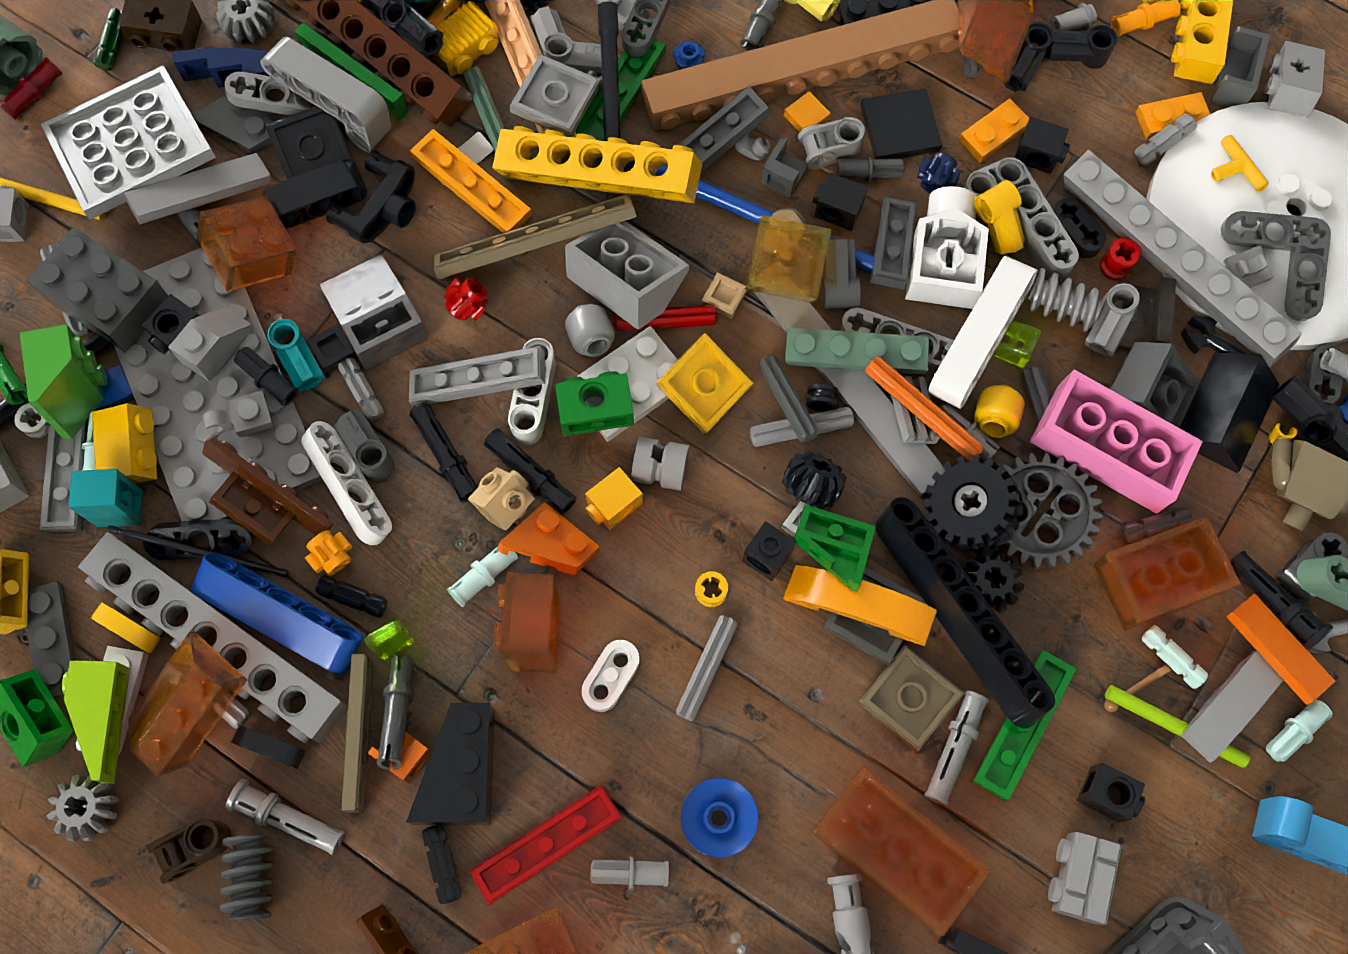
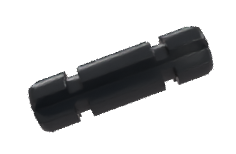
M327 575L320 577L315 588L316 593L328 599L333 597L336 602L359 611L365 609L367 614L377 618L382 617L388 601L382 596L374 593L370 595L368 591L343 581L338 583L335 578Z
M443 825L428 827L422 831L424 846H429L430 851H427L426 854L433 882H438L439 888L435 889L438 902L440 904H448L460 899L462 894L459 883H454L453 877L457 875L449 845L445 846L444 841L447 840L445 828Z

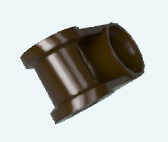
M198 819L175 832L156 839L147 846L149 853L155 854L163 873L160 876V880L165 884L189 874L196 867L222 854L228 848L222 845V840L232 836L229 827L225 823L215 820ZM210 827L214 838L211 845L205 848L202 844V835Z

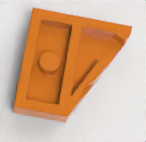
M544 502L499 542L497 550L505 555H508L510 550L530 556L531 563L541 566H552L558 571L575 575L597 554L600 546Z

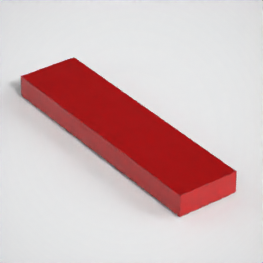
M600 785L469 870L487 904L491 905L620 821L622 817L603 786Z

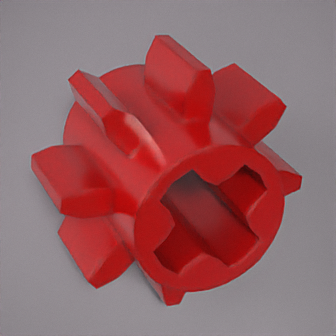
M455 278L446 288L448 292L444 295V298L447 299L445 306L448 312L456 319L467 320L471 316L476 321L487 310L485 308V305L488 303V300L485 299L487 291L479 281L467 278L462 283L461 280Z

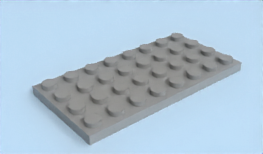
M225 238L144 270V273L157 280L168 296L172 294L197 312L199 316L226 307L254 326L252 331L210 382L183 365L170 351L164 355L155 349L147 341L151 336L146 330L140 334L126 352L114 345L137 406L152 409L155 453L181 521L232 519L209 503L212 495L230 474L202 454L205 441L211 436L209 429L205 427L202 415L216 410L228 411L227 400L263 390L274 423L273 428L240 438L236 434L235 429L213 437L218 441L224 440L230 443L237 450L240 457L249 463L255 462L267 471L268 477L279 485H288L295 492L322 481L321 475L302 445L301 439L307 430L295 402L293 401L287 406H282L264 388H257L254 384L255 380L234 362L238 350L245 346L250 347L269 365L275 364L278 367V372L284 377ZM178 325L171 327L167 333L175 331ZM193 531L191 532L190 537L198 535L203 531Z

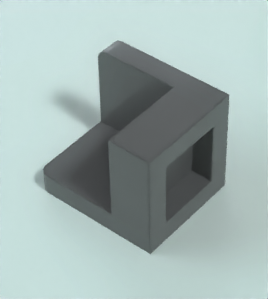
M781 137L763 166L761 185L791 198L808 168L806 162L786 153L788 140Z

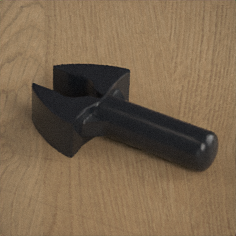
M1194 316L1187 322L1192 327L1199 329L1202 335L1196 334L1188 327H1185L1181 332L1185 344L1194 354L1201 347H1210L1218 353L1247 354L1216 334L1214 326L1217 324V321L1211 317Z

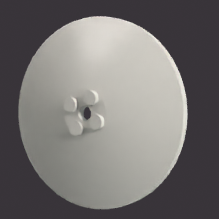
M1268 102L1235 105L1203 117L1196 122V130L1188 136L1183 134V139L1166 151L1152 176L1146 199L1224 266L1223 261L1227 257L1254 248L1228 244L1221 236L1222 223L1235 212L1248 211L1292 215L1286 205L1291 204L1299 208L1301 216L1324 220L1330 227L1331 238L1323 306L1317 316L1306 321H1296L1290 318L1285 311L1291 251L1262 248L1274 278L1250 289L1302 333L1297 343L1290 350H1312L1324 344L1335 346L1348 341V124L1315 109L1312 110L1308 118L1268 109ZM1233 135L1269 182L1265 190L1256 191L1242 172L1218 182L1212 179V169L1233 161L1221 145L1224 137ZM1240 220L1230 227L1236 230L1237 236L1240 237L1245 231H1257L1260 221H1257V225L1253 228L1242 227ZM1269 223L1266 227V235L1273 241H1280L1284 237V229L1278 223ZM1313 227L1303 233L1294 232L1290 242L1293 243V238L1298 235L1309 237L1310 243L1320 238V236L1315 234ZM1305 260L1299 264L1298 271L1303 278L1313 279L1316 276L1317 269L1314 263ZM1165 277L1175 293L1197 315L1211 317ZM1296 285L1297 289L1304 288L1303 298L1295 301V305L1301 307V313L1312 307L1311 303L1305 301L1306 291L1314 289V285L1307 287ZM1217 322V324L1215 325L1216 328H1218V329L1224 331L1225 333L1231 335L1225 328H1223V327Z

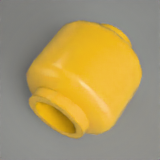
M1008 385L987 387L979 396L974 413V421L978 423L977 427L989 437L1002 438L1011 435L1020 426L1025 401L1017 390Z

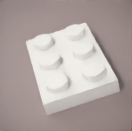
M649 326L577 377H582L583 379L595 378L601 373L616 371L619 374L627 373L634 423H636L669 399L655 383L678 359L652 327ZM593 396L587 399L585 403L595 407L604 400ZM628 427L599 432L609 442Z

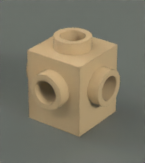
M496 467L481 479L479 487L468 500L490 523L507 531L515 520L520 519L526 513L528 506L535 498L526 489L529 483L518 472L512 470L508 473Z

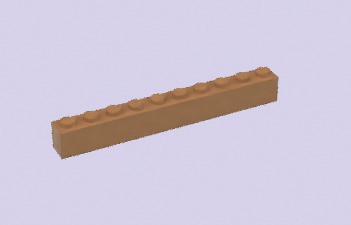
M932 0L641 80L642 101L653 132L662 129L671 130L683 123L708 119L748 86L753 89L764 103H767L773 98L788 94L797 95L805 89L816 86H829L835 81L849 77L858 78L867 72L877 69H890L902 62L910 60L919 61L928 55L938 52H951L960 47L966 25L955 0Z

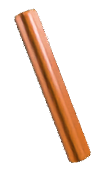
M875 357L865 369L866 374L959 454L965 456L969 461L972 460V455H980L984 446L881 357Z

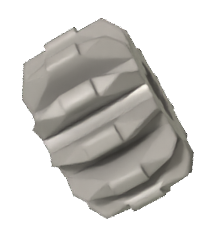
M224 0L217 2L219 12L216 15L219 25L229 39L235 38L240 45L246 39H249L252 44L255 43V38L257 37L266 39V30L274 29L272 19L275 18V13L268 0Z
M75 775L72 776L71 785L67 783L57 785L61 796L48 799L49 803L56 805V810L46 815L49 820L57 821L53 828L56 834L66 833L68 841L77 842L80 838L83 841H93L96 831L99 833L109 831L105 820L118 817L116 812L110 811V806L120 801L117 796L109 795L113 788L112 784L93 781L90 775L86 779L84 776ZM83 801H86L87 805H83V807L87 808L84 815H80L79 811L84 810L80 808V805Z

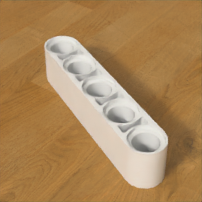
M1007 256L1002 258L930 383L928 394L960 409L964 406L1030 291L1038 269Z

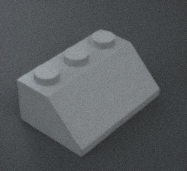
M627 221L585 233L565 245L566 277L636 329H640L665 311L689 271V264Z

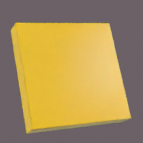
M704 333L655 384L705 434L753 385V382Z

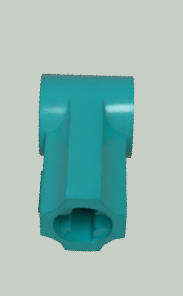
M279 319L273 322L268 329L267 337L294 386L299 389V392L309 391L319 386L326 379L299 327L289 319ZM289 334L295 335L293 341L289 344H280L284 336Z

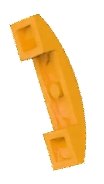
M795 565L783 597L785 601L816 611H819L821 608L888 630L889 635L922 646H926L937 613L936 609L920 601L864 580L861 581L857 592L852 591L828 570Z

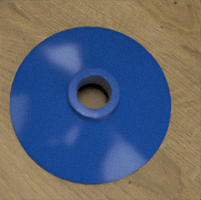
M712 778L696 785L686 796L681 809V826L688 842L700 853L715 858L730 857L741 852L752 841L758 826V810L753 797L741 784L726 778ZM716 811H721L726 816V822L722 826H716L711 820L712 814Z

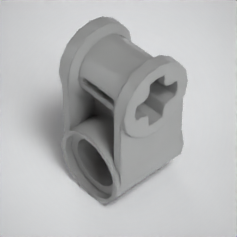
M845 117L824 124L811 125L801 130L797 137L799 143L804 145L807 154L805 160L807 168L816 170L837 163L838 158H857L862 150L865 127L857 118ZM844 137H850V138H853L854 140H853V141H847V140H844L843 138H844Z

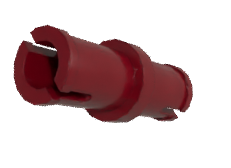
M45 57L26 78L21 76L17 80L19 84L0 102V107L16 120L17 116L35 99L39 101L43 97L42 92L63 73Z

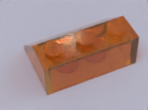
M189 631L128 718L131 752L158 777L186 767L244 686L247 679L195 631Z

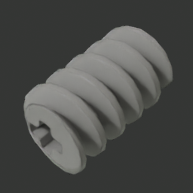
M1041 267L1027 300H1031L1030 311L1034 312L1040 305H1044L1043 316L1047 317L1053 310H1057L1058 322H1061L1067 315H1070V327H1074L1080 320H1083V332H1087L1095 324L1106 300L1107 293L1100 300H1098L1099 290L1097 288H1093L1085 295L1084 283L1078 284L1072 290L1071 278H1066L1058 285L1059 274L1055 272L1045 280V268Z

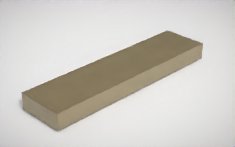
M365 654L351 655L341 808L342 811L348 813H363L365 810L373 661Z

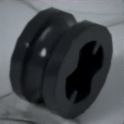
M813 384L808 386L807 394L810 397L806 400L807 408L821 412L837 409L838 402L834 399L839 395L837 387L829 384Z

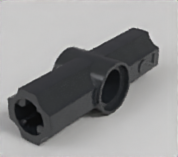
M404 0L363 1V4L377 15L386 26L398 33L425 57L437 54L444 45V34Z
M1297 375L1292 376L1274 391L1271 398L1301 427L1300 432L1304 441L1317 447L1321 446L1325 451L1348 462V425L1344 422V413L1337 405L1324 402ZM1317 421L1323 422L1327 427L1321 426Z

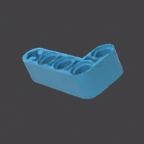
M1276 796L1260 800L1251 836L1253 840L1348 875L1347 826L1314 815V807L1298 799Z

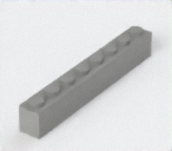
M1087 150L1063 174L1064 188L1121 238L1135 241L1140 247L1141 256L1254 355H1262L1269 368L1297 343L1302 333L1090 150Z

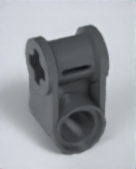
M1323 533L1316 539L1304 544L1298 553L1278 571L1275 578L1299 599L1308 602L1315 595L1306 592L1298 583L1297 568L1303 560L1334 555L1347 558V542L1337 533Z

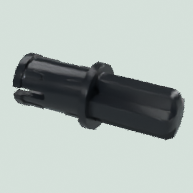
M245 346L237 351L234 358L235 364L255 380L254 384L257 388H264L282 406H287L296 399L299 389L278 372V367L275 364L269 365L250 347Z

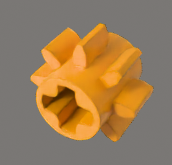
M325 530L316 535L306 545L311 553L305 557V560L317 574L325 570L329 576L334 575L351 561V557L347 552L353 547L341 532L333 536L330 531Z

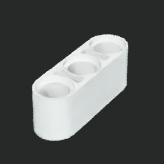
M543 338L528 340L524 344L523 349L540 346L545 351V356L547 357L545 360V384L514 389L508 415V423L513 438L522 445H532L541 439L550 401L556 361L551 343ZM531 387L541 389L540 393L536 396H526L524 394ZM523 420L535 422L530 429L521 430L517 428L518 424Z

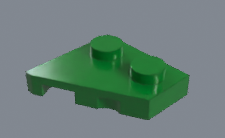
M805 504L794 541L849 589L857 592L862 581L876 526Z

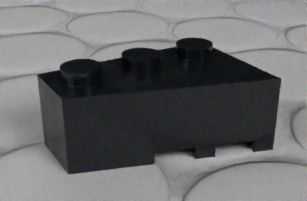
M490 703L450 704L406 823L412 825H491L495 709Z

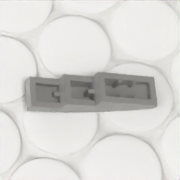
M1254 648L1250 655L1236 666L1224 684L1214 690L1181 736L1207 761L1213 762L1261 709L1283 682V679Z

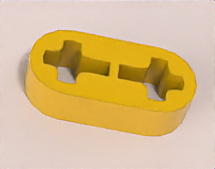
M103 602L100 603L90 617L149 654L152 653L162 639Z

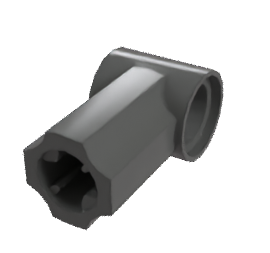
M855 239L824 241L825 278L822 279L823 308H859L860 281L859 277L856 276Z
M361 410L348 411L340 416L334 427L364 476L372 482L387 480L394 471L393 459ZM376 456L382 457L377 464L373 466L367 465L372 458Z

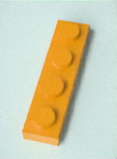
M434 129L410 150L411 157L502 233L520 228L532 216L531 208Z

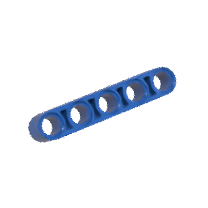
M206 553L191 586V591L197 597L331 672H348L351 666V655L357 653L363 639L362 634L352 626L224 555Z

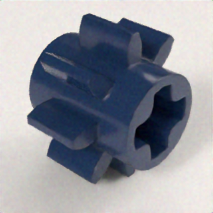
M936 153L932 159L924 157L918 169L917 178L922 180L920 183L921 187L931 194V192L938 188L956 187L961 170L956 169L957 161L952 156L946 153Z

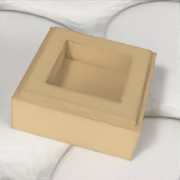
M717 272L702 299L701 305H714L717 313L733 319L747 293L748 286Z

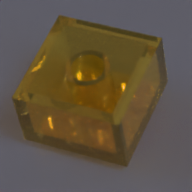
M761 215L757 222L744 290L808 303L816 301L818 299L831 229Z

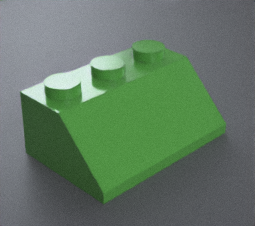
M67 324L19 332L28 401L64 440L72 439L88 420L90 412L96 410L104 399L102 386L108 383L105 368L102 364H97L93 351H87L82 337L76 336Z

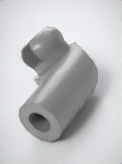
M748 133L735 144L737 152L757 161L767 157L771 150V144L766 138L762 140L759 137L755 140Z

